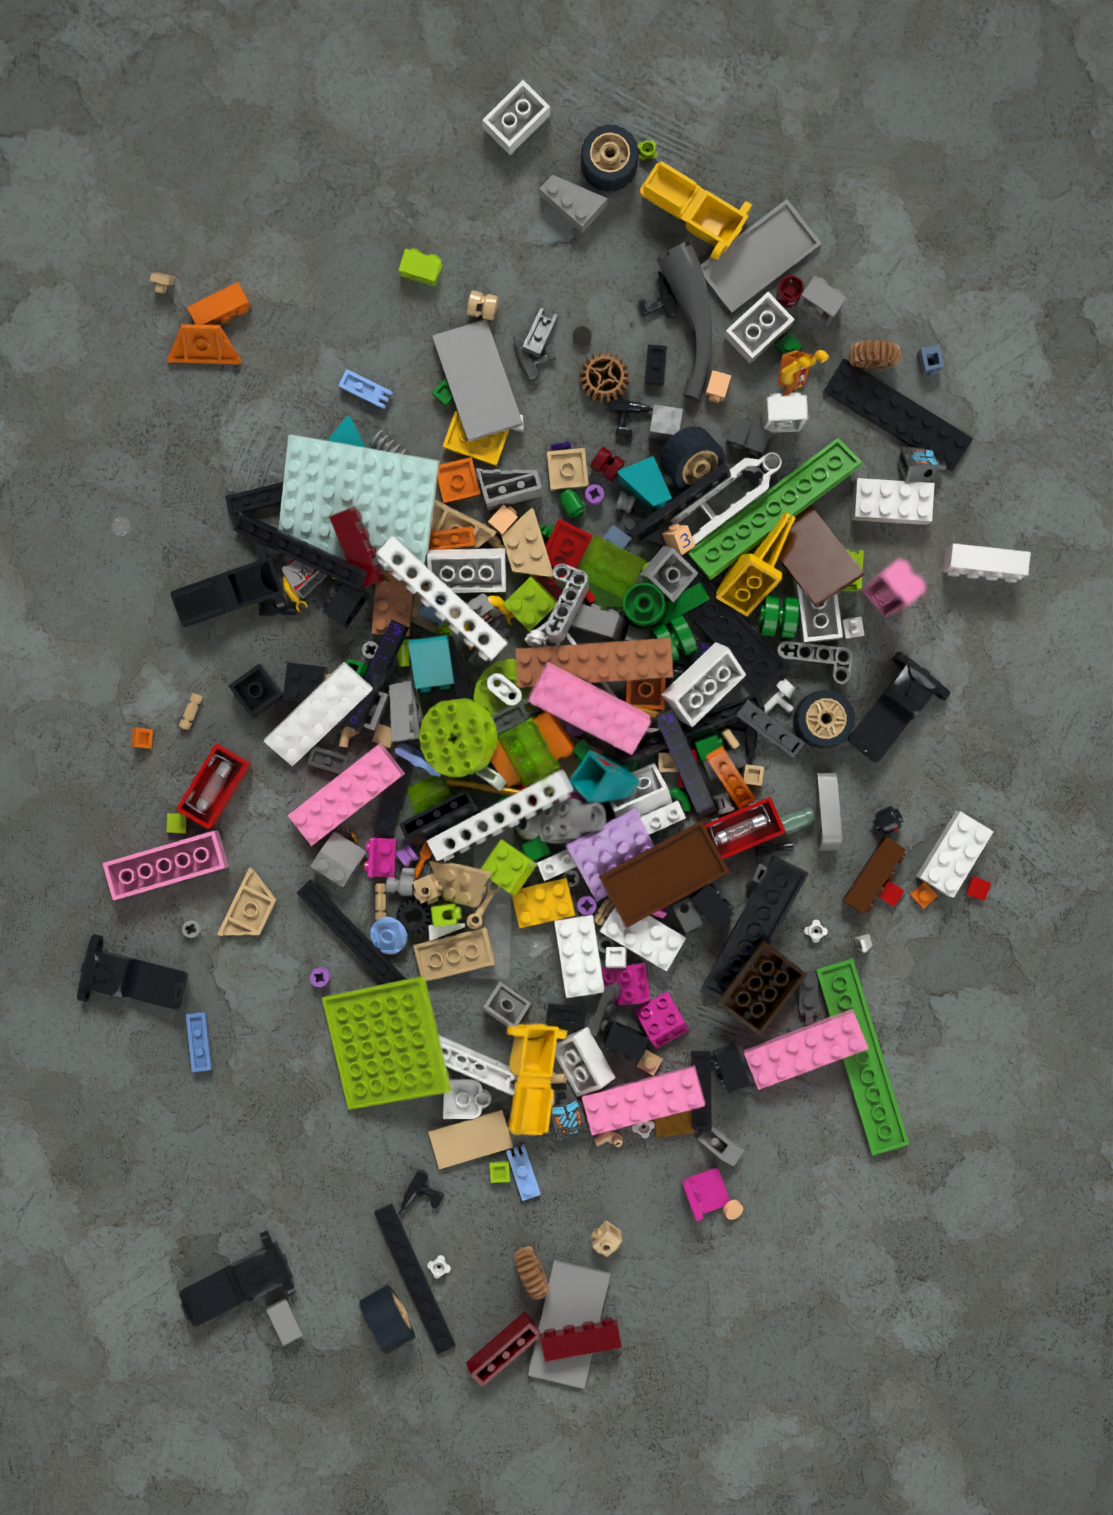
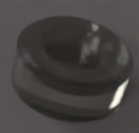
M580 326L574 330L573 341L577 346L585 347L591 342L592 334L587 327Z

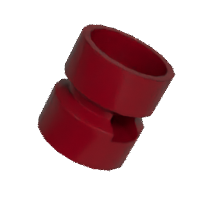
M794 275L782 279L776 292V299L781 306L789 308L798 303L804 291L802 280Z
M603 446L591 462L590 468L598 473L603 472V477L612 482L616 478L617 472L624 466L625 461L617 455L612 456V452Z

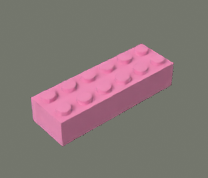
M898 559L861 589L885 618L908 606L926 590L924 581L910 571V565L904 560Z
M549 662L546 663L529 694L528 701L631 755L651 723L649 714Z
M381 743L296 808L288 817L312 846L405 773Z
M219 830L102 863L113 900L122 899L229 867Z
M852 1008L744 1049V1055L758 1090L864 1051L868 1049V1046Z
M695 1065L587 1093L582 1096L592 1135L703 1107L706 1103Z

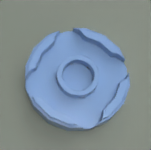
M383 917L377 920L371 927L370 938L373 945L378 947L382 953L392 955L405 947L407 932L400 921L392 917Z

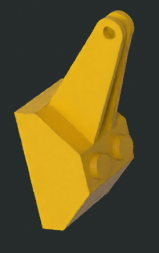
M785 512L753 555L751 553L743 554L737 561L731 564L717 589L716 598L748 616L782 580V572L775 569L774 565L795 520L793 515L789 516L790 514ZM769 550V552H768V554H767L765 560L762 561L763 557L765 556V554H766L767 551Z

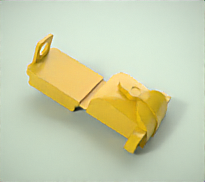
M662 161L655 165L640 188V195L676 218L685 221V227L691 234L713 245L715 248L710 257L716 261L738 237L753 206L745 201L740 210L709 191H705L695 181Z
M545 1024L507 1026L506 1034L514 1035L515 1037L510 1057V1070L513 1074L518 1075L517 1082H515L510 1126L507 1128L511 1133L522 1135H542L543 1133H548L554 1092L553 1089H550V1080L553 1073L557 1038L566 1039L567 1030L558 1029L559 1027L546 1026Z

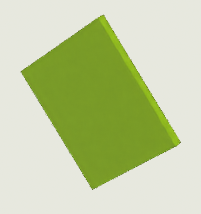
M425 976L321 997L348 1110L452 1091Z

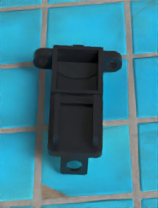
M263 543L255 546L259 557L258 561L171 592V598L182 626L188 627L274 597L279 610L287 608L282 594L284 591L279 580L280 576L274 567L271 556L268 557Z
M899 651L892 659L902 669L848 737V742L875 763L881 760L907 724L919 714L933 694L944 701L951 694L940 681L930 674V671L925 667L922 668L914 660Z
M97 934L91 936L85 959L80 969L81 976L77 992L78 1001L87 1002L93 990L115 997H130L170 1009H179L181 1007L188 979L187 972L101 950L103 936Z
M267 1230L260 1233L265 1247L189 1285L179 1292L181 1308L189 1323L191 1322L193 1326H199L242 1302L252 1301L280 1285H284L289 1296L296 1293L291 1281L293 1274L287 1264L288 1260L285 1254L282 1253L277 1241H272Z

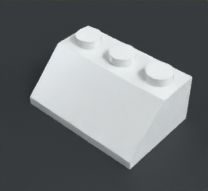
M655 763L632 772L641 782L631 797L608 801L616 818L633 809H636L641 817L673 803L669 790Z
M588 1027L568 1035L566 1039L557 1041L555 1057L577 1097L601 1089L615 1079L611 1068Z

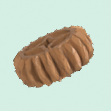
M883 340L856 342L851 345L849 352V363L861 369L881 370L893 368L900 363L901 358L900 345Z
M600 351L599 357L593 353V360L586 358L587 364L581 365V368L585 371H579V375L582 377L579 379V383L584 384L581 389L587 390L586 396L588 397L593 394V401L599 397V403L603 402V398H606L607 403L610 402V397L616 400V394L622 397L624 395L622 390L627 391L628 386L626 384L630 383V379L627 378L630 376V371H624L628 368V365H621L624 359L620 358L617 361V354L615 353L613 357H610V351H607L606 356H603V352ZM599 364H607L603 369L594 368ZM613 366L620 374V381L616 380V377L611 373ZM608 371V380H603L601 383V375L606 374ZM590 373L598 380L596 388L589 380ZM605 386H616L612 390L601 391Z
M531 1246L520 1248L515 1252L514 1259L526 1291L533 1300L544 1298L549 1294L550 1287L541 1262Z

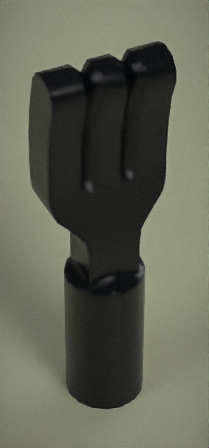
M260 604L259 616H274L277 613L281 615H297L296 608L287 607L279 610L273 604Z
M793 842L771 845L770 843L755 845L756 856L768 855L775 850H793Z

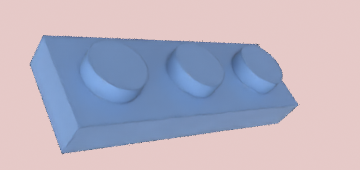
M207 1013L186 1014L192 1072L212 1070Z

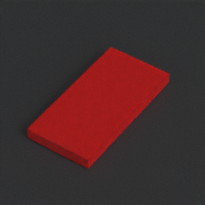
M558 519L545 546L552 570L558 564H565L578 569L593 535ZM562 574V575H560L559 577H560V578H563V577H565L566 575H565V574ZM534 576L558 601L564 589L556 585L554 578Z

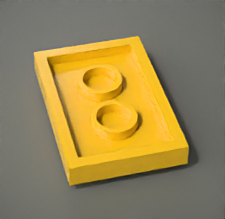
M455 411L442 447L497 467L509 430L468 442L458 412Z
M567 878L524 887L519 890L516 896L512 895L519 928L576 915Z

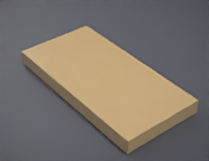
M487 927L413 945L420 976H425L426 982L496 965Z
M503 1109L481 1115L475 1119H467L430 1130L428 1133L439 1169L513 1148Z

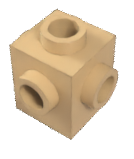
M434 873L412 882L415 888L413 890L414 895L421 903L427 901L429 905L438 901L437 897L442 895V884L439 880H436Z
M605 1221L599 1228H596L591 1235L592 1248L597 1253H602L606 1257L615 1252L622 1242L621 1230L608 1221Z

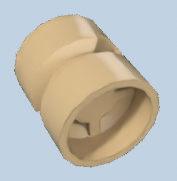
M472 290L468 302L467 315L474 317L482 315L483 319L494 321L499 297L491 294L484 296L482 292Z

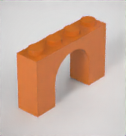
M543 710L534 715L532 723L545 743V751L538 758L524 759L513 752L503 735L497 737L498 743L496 750L493 752L491 762L498 773L507 781L506 785L508 787L513 784L518 786L525 777L529 775L533 777L540 772L541 768L545 766L549 768L560 757L564 759L573 753L575 744L556 715Z

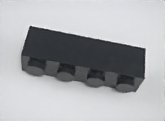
M467 788L399 823L405 839L414 848L480 813V810Z

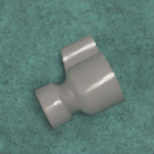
M404 867L399 880L388 877L386 892L394 893L397 891L401 896L413 897V890L415 888L412 882L416 881V869Z

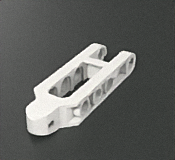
M770 452L759 460L744 458L730 469L731 477L670 521L672 524H677L700 507L710 521L692 536L694 544H697L766 492L769 488L770 476L775 474L782 464L780 456L777 453ZM762 465L767 473L765 474L758 466ZM741 471H752L754 474L760 471L762 473V477L758 479V487L751 492H747L743 498L735 504H731L719 516H716L706 503L743 474Z
M439 1035L441 1048H446L449 1052L448 1054H443L446 1066L514 1095L515 1085L510 1081L517 1080L518 1075L511 1072L510 1066ZM458 1056H464L467 1061H459ZM482 1064L484 1069H477L475 1065Z

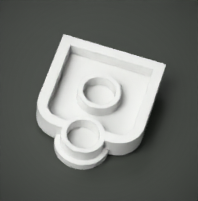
M449 1079L452 1091L443 1093V1119H475L479 1117L482 1108H486L491 1103L490 1093L482 1089L480 1082L475 1079Z

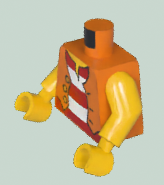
M797 350L783 354L778 377V384L785 386L783 396H789V394L795 393L797 388L803 387L809 368L815 365L817 360L820 363L825 362L829 355L823 350H818L814 356Z

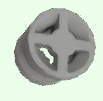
M621 491L615 509H623L626 513L630 514L636 496H629L626 492Z

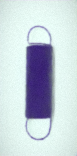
M571 442L551 444V451L571 449Z

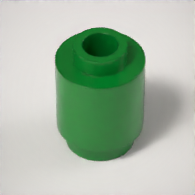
M568 489L558 496L560 499L559 503L569 518H577L584 513L583 509L585 506L575 491L573 492L571 489Z

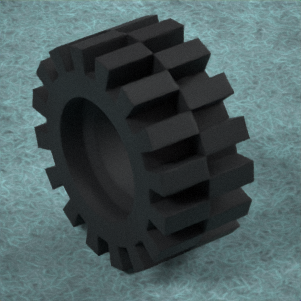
M407 900L399 906L396 912V920L400 921L408 934H418L424 931L431 922L430 908H428L426 903H421L420 900ZM411 909H416L421 914V920L417 924H411L406 919V914Z

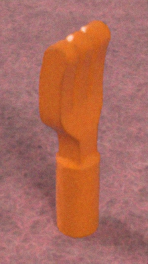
M427 841L422 846L419 853L420 861L415 866V878L417 879L424 867L425 860L429 859L432 855Z

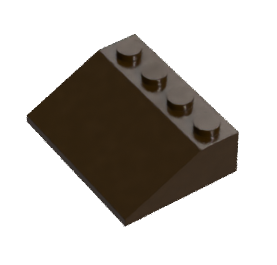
M763 940L716 1003L761 1036L806 977L807 973Z

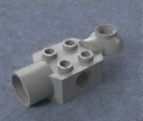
M567 799L561 802L553 801L554 806L544 811L540 808L539 811H536L537 815L526 819V817L519 819L520 823L515 828L524 840L531 841L539 835L543 842L553 844L569 843L591 831L602 830L605 826L606 815L599 803L588 804L586 801Z

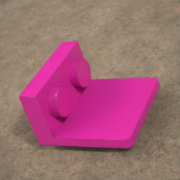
M370 838V841L366 843V853L369 854V861L365 862V873H368V877H395L397 839Z
M646 962L626 965V968H602L604 989L613 983L620 984L622 988L620 996L615 999V1005L641 1004L651 1000Z
M668 992L635 1009L637 1017L656 1049L689 1031Z
M718 1167L682 1179L696 1222L704 1219L702 1214L724 1207L730 1201Z

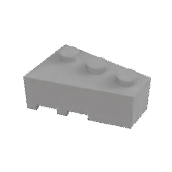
M551 175L539 188L540 197L581 234L607 207L608 198L554 175Z
M476 468L488 511L501 508L503 504L508 506L543 496L537 470L501 471L500 469L482 470Z
M582 602L570 627L586 633L599 635L604 639L609 638L620 642L624 641L630 623L622 618L618 611L609 609L607 612L603 611L601 606L591 604L590 607L586 606L585 602ZM562 613L561 617H565L567 613Z
M407 681L389 685L392 742H406L419 739L423 713L419 690L415 688V682Z

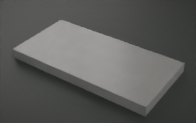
M786 199L740 234L731 243L728 250L722 253L718 261L710 257L701 264L705 282L728 312L732 314L818 249L822 243Z
M487 319L432 335L467 441L471 442L522 426L523 422Z
M554 1260L549 1279L550 1292L545 1296L538 1327L540 1332L544 1333L546 1329L551 1328L560 1330L567 1325L581 1326L582 1323L587 1321L600 1322L610 1273ZM539 1337L534 1344L528 1376L584 1389L592 1353L545 1362L541 1337Z

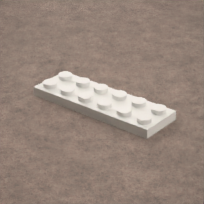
M343 662L264 739V742L293 766L372 691V686Z

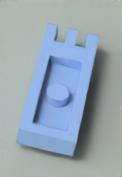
M346 369L338 385L339 388L383 410L386 405L380 403V400L386 403L389 401V398L383 396V394L391 396L393 393Z
M401 742L395 749L397 755L410 761L412 765L427 770L433 776H441V773H438L426 761L421 750L406 742Z
M525 1144L521 1145L523 1152L521 1154L518 1147L513 1148L515 1156H512L510 1149L506 1150L522 1201L541 1195Z

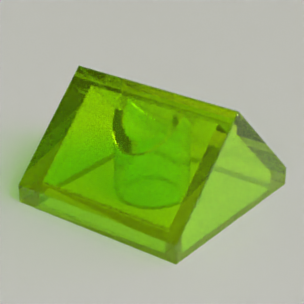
M443 774L440 777L437 775L431 776L407 788L418 814L453 796Z

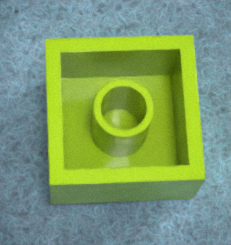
M531 576L503 604L530 632L555 608L558 601L534 576Z
M501 839L481 867V870L492 872L489 879L508 893L516 896L537 866V863Z

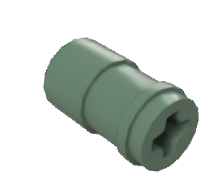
M805 807L803 810L780 817L786 831L785 835L816 823L810 807Z

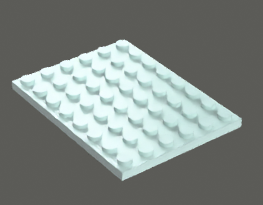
M288 435L279 530L347 561L329 516L355 506L362 515V524L364 528H367L370 534V543L377 552L393 536L426 567L440 461L303 436ZM397 556L392 560V563L401 565L403 558ZM388 566L384 568V570L393 571ZM409 570L407 572V574L410 575H418L417 571L415 570Z

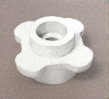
M532 630L530 634H527V641L531 645L539 647L546 644L543 632Z
M813 920L812 924L804 929V933L812 938V942L817 943L823 935L827 934V929L820 925L819 920Z
M653 1121L641 1122L633 1125L632 1130L635 1133L638 1132L643 1138H648L651 1129L655 1127V1123Z
M439 1255L436 1260L428 1262V1268L431 1269L434 1278L438 1279L450 1271V1265L446 1264L443 1255Z

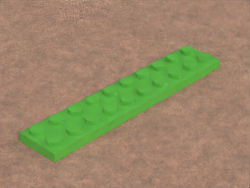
M837 438L695 544V547L687 551L688 556L710 580L737 561L741 555L746 554L765 540L785 512H788L789 516L793 515L795 517L862 467V461Z
M853 958L815 969L829 1017L853 1008L868 1049L842 1058L871 1155L909 1145Z

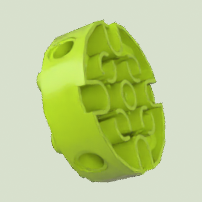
M507 659L494 663L484 670L476 683L474 702L484 707L491 716L510 705H507L490 691L487 685L488 678L492 674L498 673L518 688L516 659ZM499 680L494 681L495 687L501 685ZM533 687L518 688L522 694L521 702L529 698ZM532 703L524 706V709L527 713L538 706ZM534 716L501 733V735L518 736L530 733L536 728L532 723Z
M467 698L441 701L430 708L422 720L419 733L421 750L426 761L438 773L448 777H462L468 774H475L487 767L498 743L496 725L490 713L484 707Z

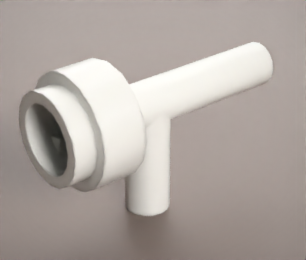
M784 679L776 685L780 690L764 705L765 713H768L777 703L788 713L793 710L794 707L783 697L786 695L790 699L795 694L796 688L787 679Z

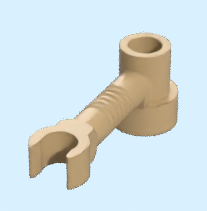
M492 881L488 883L487 892L476 912L469 915L466 920L467 926L472 930H476L482 925L481 917L484 910H486L493 895L500 889V886H498L496 890H491L490 885ZM472 918H477L478 923L474 924Z

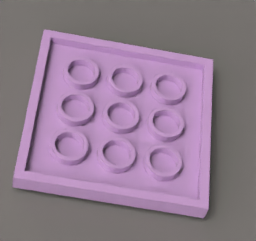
M633 809L605 824L602 830L592 831L566 846L597 902L608 896L599 876L650 849L654 844L637 810Z

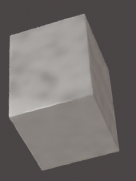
M654 404L648 439L667 442L671 436L680 430L683 409Z

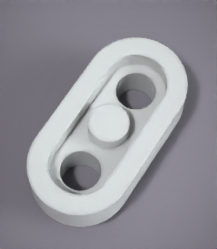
M495 673L488 678L487 685L490 691L507 705H516L521 701V691L503 675ZM499 680L501 685L495 687L494 681ZM510 693H515L516 697L515 699L510 700L508 698V695Z

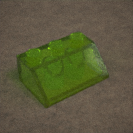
M595 534L577 569L586 573L589 582L624 600L627 591L634 586L646 560Z
M532 718L497 735L501 746L524 787L544 780L560 770L557 759L551 753L547 741L541 735L537 723Z

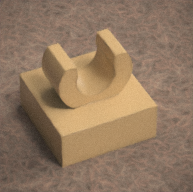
M155 272L151 273L150 281L157 282L155 292L166 293L167 285H174L175 277Z

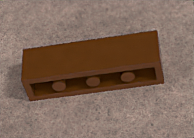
M883 836L842 901L862 914L869 912L874 905L872 901L876 895L880 896L883 892L885 881L887 879L890 880L894 875L895 870L893 869L896 864H900L904 860L906 849L890 838Z

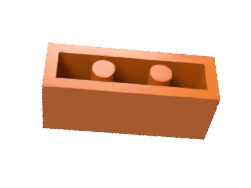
M236 282L188 306L187 309L196 325H217L229 322L231 317L237 314H245L251 308V305L239 282Z

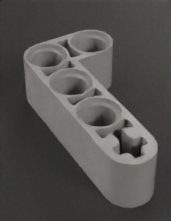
M558 564L553 569L556 585L564 590L545 626L547 637L552 643L563 641L589 590L586 573L565 564ZM562 574H565V575H566V576L563 577V578H560V577H559V576L562 575ZM578 581H584L582 584H576ZM570 597H575L572 601L568 600ZM562 613H567L565 617H560Z
M784 641L776 647L775 652L782 660L831 665L830 679L835 685H842L850 679L852 653L847 648ZM786 646L787 650L795 649V652H788L786 655H784V652L781 651V649ZM801 648L808 650L809 655L807 658H803L800 655L799 651ZM820 650L827 652L828 657L826 660H822L819 657ZM839 652L846 654L847 659L845 662H841L838 659ZM837 671L844 673L845 678L843 681L837 680Z
M816 773L819 818L818 850H839L842 844V829L837 774Z

